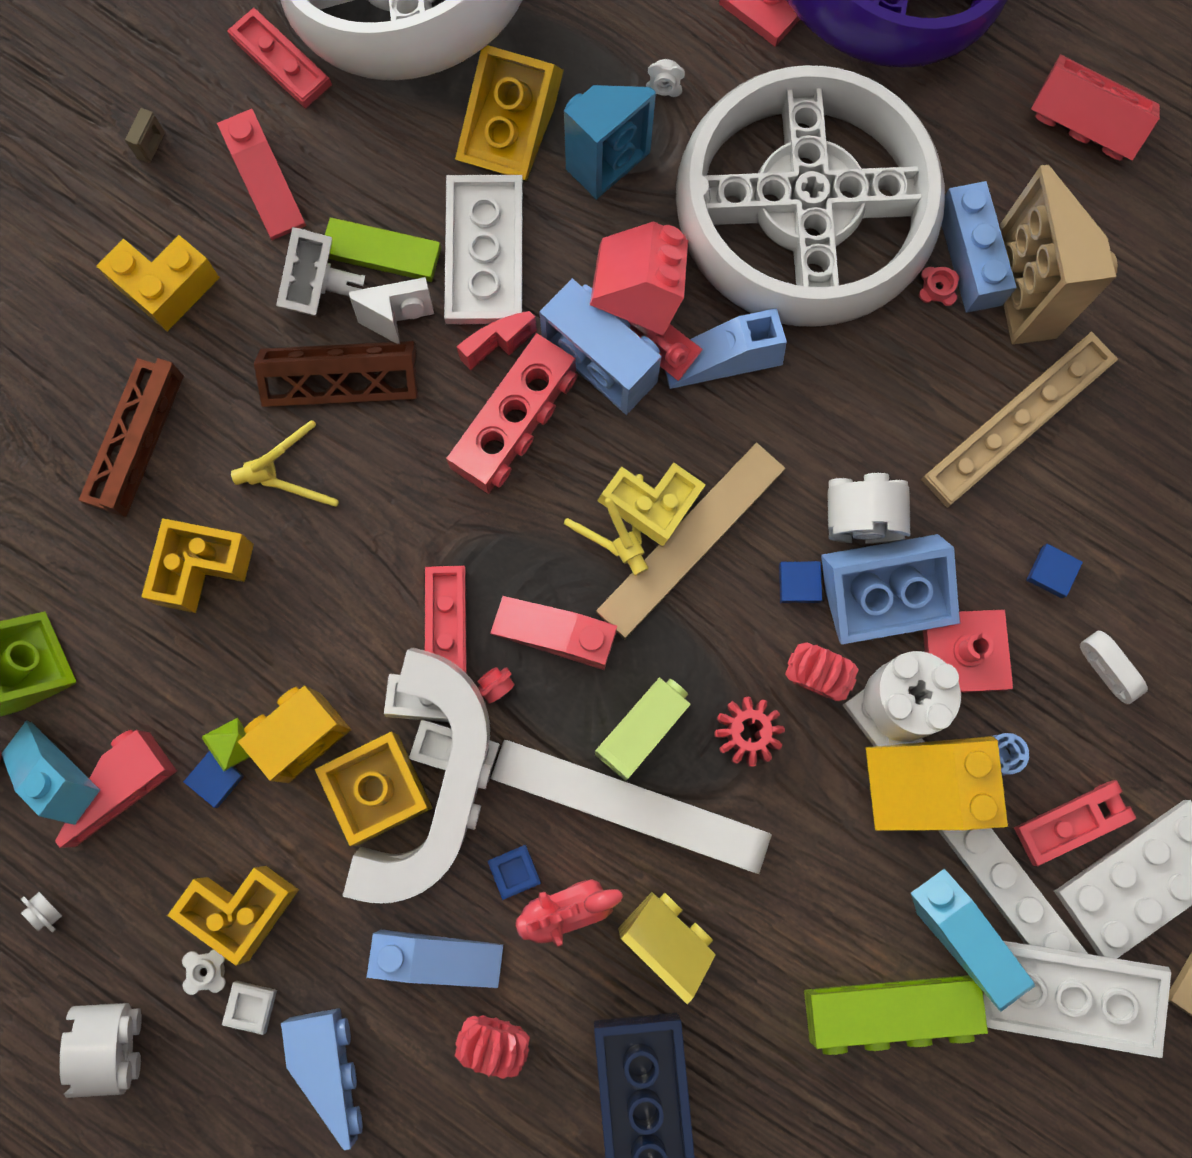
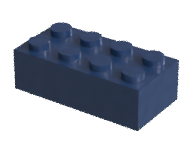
M678 1013L595 1020L594 1033L605 1158H695L682 1024Z

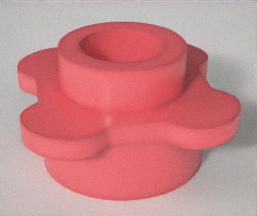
M926 267L921 273L924 283L923 289L919 292L920 299L925 303L937 301L942 302L945 306L953 305L957 300L955 289L959 281L958 273L947 267ZM936 284H941L942 289H938Z
M495 667L477 681L480 684L478 689L482 697L489 704L500 699L515 685L510 678L512 673L507 667L501 671Z

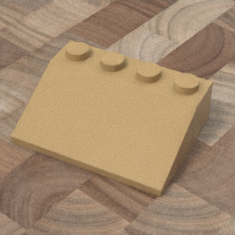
M1041 165L999 225L1017 286L1004 303L1012 345L1057 339L1116 278L1118 267L1117 258L1110 251L1108 238L1050 165Z

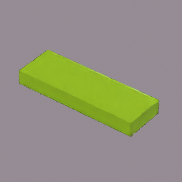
M330 217L325 232L326 236L332 237L329 259L415 279L426 277V281H433L441 252L440 242Z

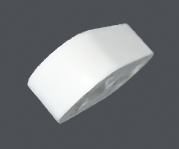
M1096 631L1080 643V649L1087 661L1120 701L1125 704H1131L1148 691L1143 677L1109 635L1102 631Z

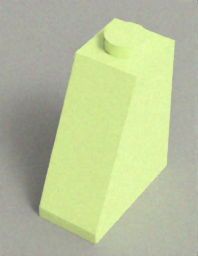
M659 677L595 750V756L626 781L691 705L685 699L688 693L674 680L669 679L665 683Z

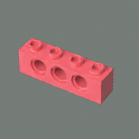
M536 333L446 458L450 469L487 494L491 492L494 486L500 488L511 473L512 468L509 465L517 454L523 456L532 444L534 436L531 434L539 423L545 425L554 413L556 405L553 403L561 392L567 394L578 377V374L575 373L576 358ZM535 379H542L548 383L547 387L541 391L531 390L528 384ZM512 410H521L526 413L525 418L516 423L508 421L506 415ZM497 440L504 444L503 449L499 453L488 454L483 451L484 446L489 441Z

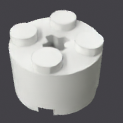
M869 473L864 475V481L853 482L852 479L847 478L829 480V539L836 542L852 543L853 536L855 539L865 540L867 544L900 541L904 540L905 536H910V494L908 481H889V474Z
M922 651L901 654L881 666L870 676L864 690V707L867 714L871 715L876 723V728L890 739L911 742L927 737L947 728L956 717L961 703V690L958 682L959 674L952 665L945 663L933 654Z
M129 1003L72 1006L66 1017V1020H74L72 1032L62 1033L60 1047L61 1085H71L64 1093L65 1097L75 1098L124 1094L130 1088L131 1080L138 1079L140 1074L141 1056L139 1052H133V1035H139L141 1030L140 1008L131 1009Z

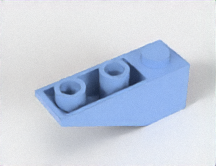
M777 308L735 317L691 338L690 340L703 350L679 381L666 372L669 388H677L783 365L787 341Z
M340 1008L290 1017L281 1023L286 1068L343 1150H349L358 1140L357 1134L362 1133L363 1123L360 1107L353 1106L351 1090L356 1089L357 1079L354 1063L347 1062L345 1045H349L351 1041L348 1019H342Z

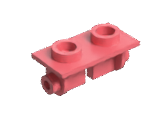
M629 322L630 329L640 338L646 336L657 345L660 350L659 354L662 356L660 367L678 381L703 350L671 324H669L665 334L661 335Z

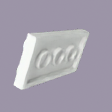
M446 175L445 323L490 324L504 317L522 313V175Z
M1191 800L1181 801L1054 891L1098 956L1119 958L1192 906Z
M1004 941L1031 977L1035 987L1001 1012L983 992L987 1028L1162 1058L1171 980L1169 967Z

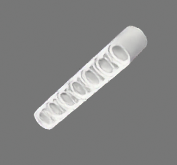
M508 740L503 741L490 777L492 780L756 874H760L772 834Z

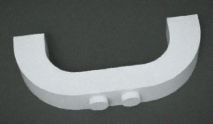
M410 648L406 652L396 691L427 699L444 712L452 729V748L431 829L425 842L416 849L401 854H389L360 847L353 855L343 897L358 901L393 903L406 900L424 892L441 879L454 862L464 841L467 828L473 830L476 828L481 810V805L474 804L478 788L486 789L492 765L485 763L490 742V721L486 704L473 680L450 660L417 648Z

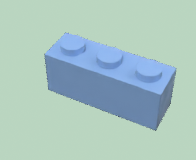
M987 181L949 188L945 195L944 216L941 225L954 271L959 275L958 287L965 312L1002 306L1017 286Z

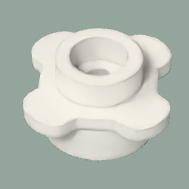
M662 59L648 67L650 81L646 83V87H651L656 94L677 97L682 93L680 80L684 78L685 71L675 61Z
M40 892L29 901L25 897L21 898L22 902L27 906L21 914L37 931L46 926L53 933L56 929L52 924L62 915Z
M215 950L205 954H198L195 951L188 952L182 959V964L186 968V980L183 982L184 991L190 995L196 994L199 990H210L213 993L221 991L226 983L223 977L225 957ZM202 968L207 969L206 976L201 975L200 970Z

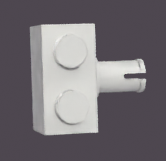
M292 227L276 306L316 317L321 293L325 294V291L349 296L350 291L361 289L348 286L346 283L363 286L365 275L331 268V263H328L332 237Z

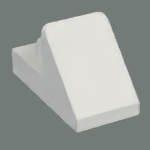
M426 277L349 292L358 323L397 344H400L397 321L416 319L434 314Z

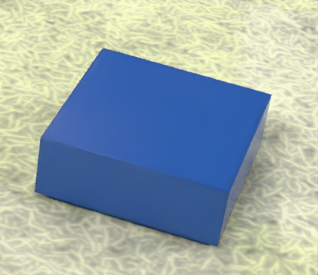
M1045 544L1042 546L1026 581L1062 599L1068 595L1083 562L1049 544Z
M821 561L780 562V603H820L822 601Z
M209 751L183 782L212 807L218 808L245 775L234 766L223 771Z
M527 845L487 861L502 900L541 884Z

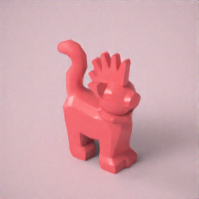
M593 879L575 883L567 889L552 895L541 892L538 898L531 900L524 907L521 915L516 919L518 935L523 940H530L534 943L554 942L557 947L562 946L564 933L606 919L613 912V908L621 902L623 894L617 889L603 890L601 884Z

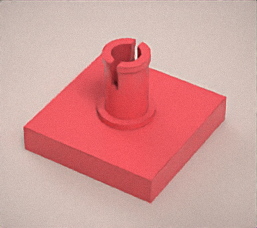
M787 0L719 1V5L775 47L800 20Z
M1005 609L959 612L960 624L923 630L925 652L939 657L957 670L961 693L1009 691L1013 689Z

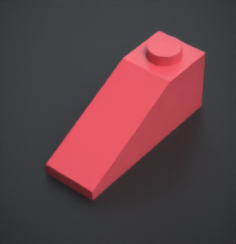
M253 109L218 122L217 125L271 240L291 233L292 227L299 229L305 227V221Z
M503 596L490 634L605 670L616 635L617 625L582 614Z
M128 730L111 742L112 748L101 756L89 778L100 791L75 825L64 823L55 840L59 848L78 846L177 772L150 732Z

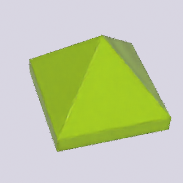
M238 718L202 736V740L223 771L250 758L238 743L246 735L244 727Z

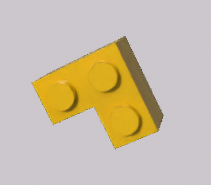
M180 235L152 262L123 238L96 265L114 287L167 332L220 278L208 259Z
M162 518L141 597L158 606L196 613L206 575L245 582L254 544L240 533Z
M267 866L254 867L235 895H232L209 877L197 878L192 880L167 916L237 966L251 959L299 889Z

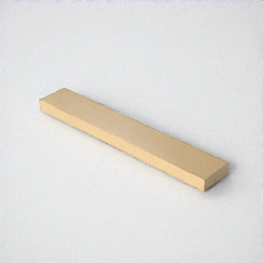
M1091 331L930 470L921 480L948 508L1114 364L1118 358Z
M756 442L679 523L663 547L658 545L645 559L649 569L636 576L632 572L596 610V613L605 622L617 625L616 632L625 640L784 472L785 467Z

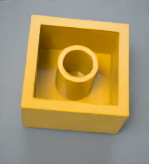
M305 685L300 689L297 686L284 693L277 701L279 707L267 717L262 714L252 720L244 728L246 735L238 741L269 781L290 783L352 730L321 693Z
M392 731L315 769L349 846H358L433 809L399 735Z

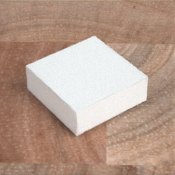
M241 981L233 982L222 1025L261 1035L265 1034L277 990Z

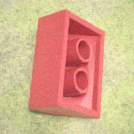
M1061 54L1031 107V110L1037 112L1035 118L1042 123L1052 127L1059 123L1070 129L1068 134L1074 139L1086 144L1091 139L1104 146L1102 152L1119 161L1123 157L1133 161L1160 119V104Z
M653 221L602 238L599 245L590 305L664 335L684 299L688 240L684 234L674 226H663Z

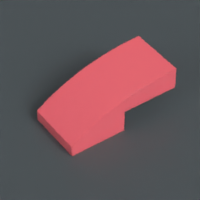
M530 311L517 313L479 329L457 346L460 360L472 370L498 345L508 355L512 354L537 331L535 316Z

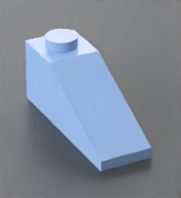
M381 929L373 933L366 978L418 984L498 988L504 944Z

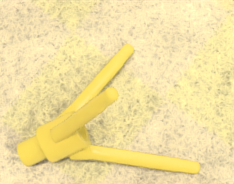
M313 420L299 428L267 454L258 459L245 462L243 467L231 471L232 480L236 485L247 482L251 485L261 483L263 486L275 487L334 507L339 504V501L335 498L276 478L274 460L285 453V450L316 426Z
M637 474L636 477L643 481V475ZM606 498L605 504L619 534V538L613 542L569 518L564 520L565 526L605 547L615 556H620L624 564H629L634 576L649 569L642 557L645 552L641 546V531L632 526V531L627 532L612 498Z

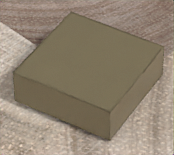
M140 108L125 138V142L137 159L150 163L165 131L152 111Z

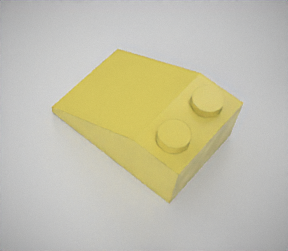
M651 892L620 925L618 931L621 940L688 1005L694 998L716 956L708 947L713 942V939L697 923H694L690 928L677 917L683 910L666 893L658 898Z

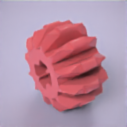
M807 642L797 645L794 653L791 654L788 660V668L785 675L794 684L834 701L846 700L849 692L853 690L859 669L851 660L829 649H824Z
M749 696L743 698L742 710L734 701H731L727 707L733 718L722 713L717 717L721 724L728 726L727 729H718L714 732L716 738L727 737L729 741L719 748L720 752L725 753L732 747L736 749L731 760L734 764H738L742 760L744 753H746V761L749 767L756 766L757 753L764 762H769L772 760V756L766 746L775 750H779L782 747V743L772 738V735L784 733L785 727L781 725L772 726L771 721L778 718L780 713L774 710L766 716L763 712L767 707V701L764 699L759 701L755 710H753L752 700ZM747 721V726L753 723L757 726L758 731L754 734L755 743H751V738L744 740L741 737L740 733L745 729L742 722Z
M484 1015L480 1017L471 1016L464 1021L461 1031L458 1032L455 1043L457 1046L455 1057L464 1067L473 1069L475 1073H483L488 1077L497 1076L501 1079L516 1077L527 1060L530 1036L520 1026L512 1025L510 1021H502L497 1017L489 1018Z

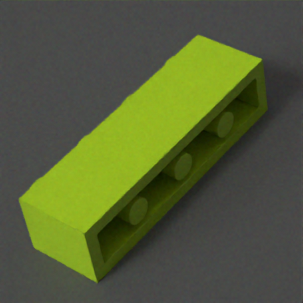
M969 975L804 990L809 1041L816 1049L822 1048V1053L826 1055L847 1053L848 1046L864 1045L867 1051L890 1049V1042L906 1041L909 1047H926L933 1045V1038L948 1037L950 1043H970L975 1041L974 1035L988 1034L983 992Z

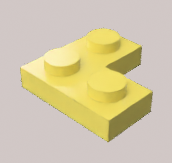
M673 462L656 488L653 489L621 466L597 501L607 508L605 499L608 497L612 498L622 519L663 547L706 484Z

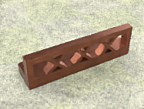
M415 341L400 342V344L385 342L260 349L254 361L262 407L417 399L418 395L414 367L416 359ZM406 370L408 388H392L381 379L388 371ZM349 373H361L371 382L364 390H353L343 380ZM310 375H321L332 385L325 392H314L304 382ZM267 377H282L293 387L287 394L270 395Z
M137 358L79 497L80 502L127 517L184 378V375L172 362L157 358L156 363ZM145 371H147L151 375L144 392H142L140 383ZM136 409L128 429L125 422L128 412ZM122 444L113 463L110 457L114 447ZM107 480L100 499L95 498L94 495L99 483Z

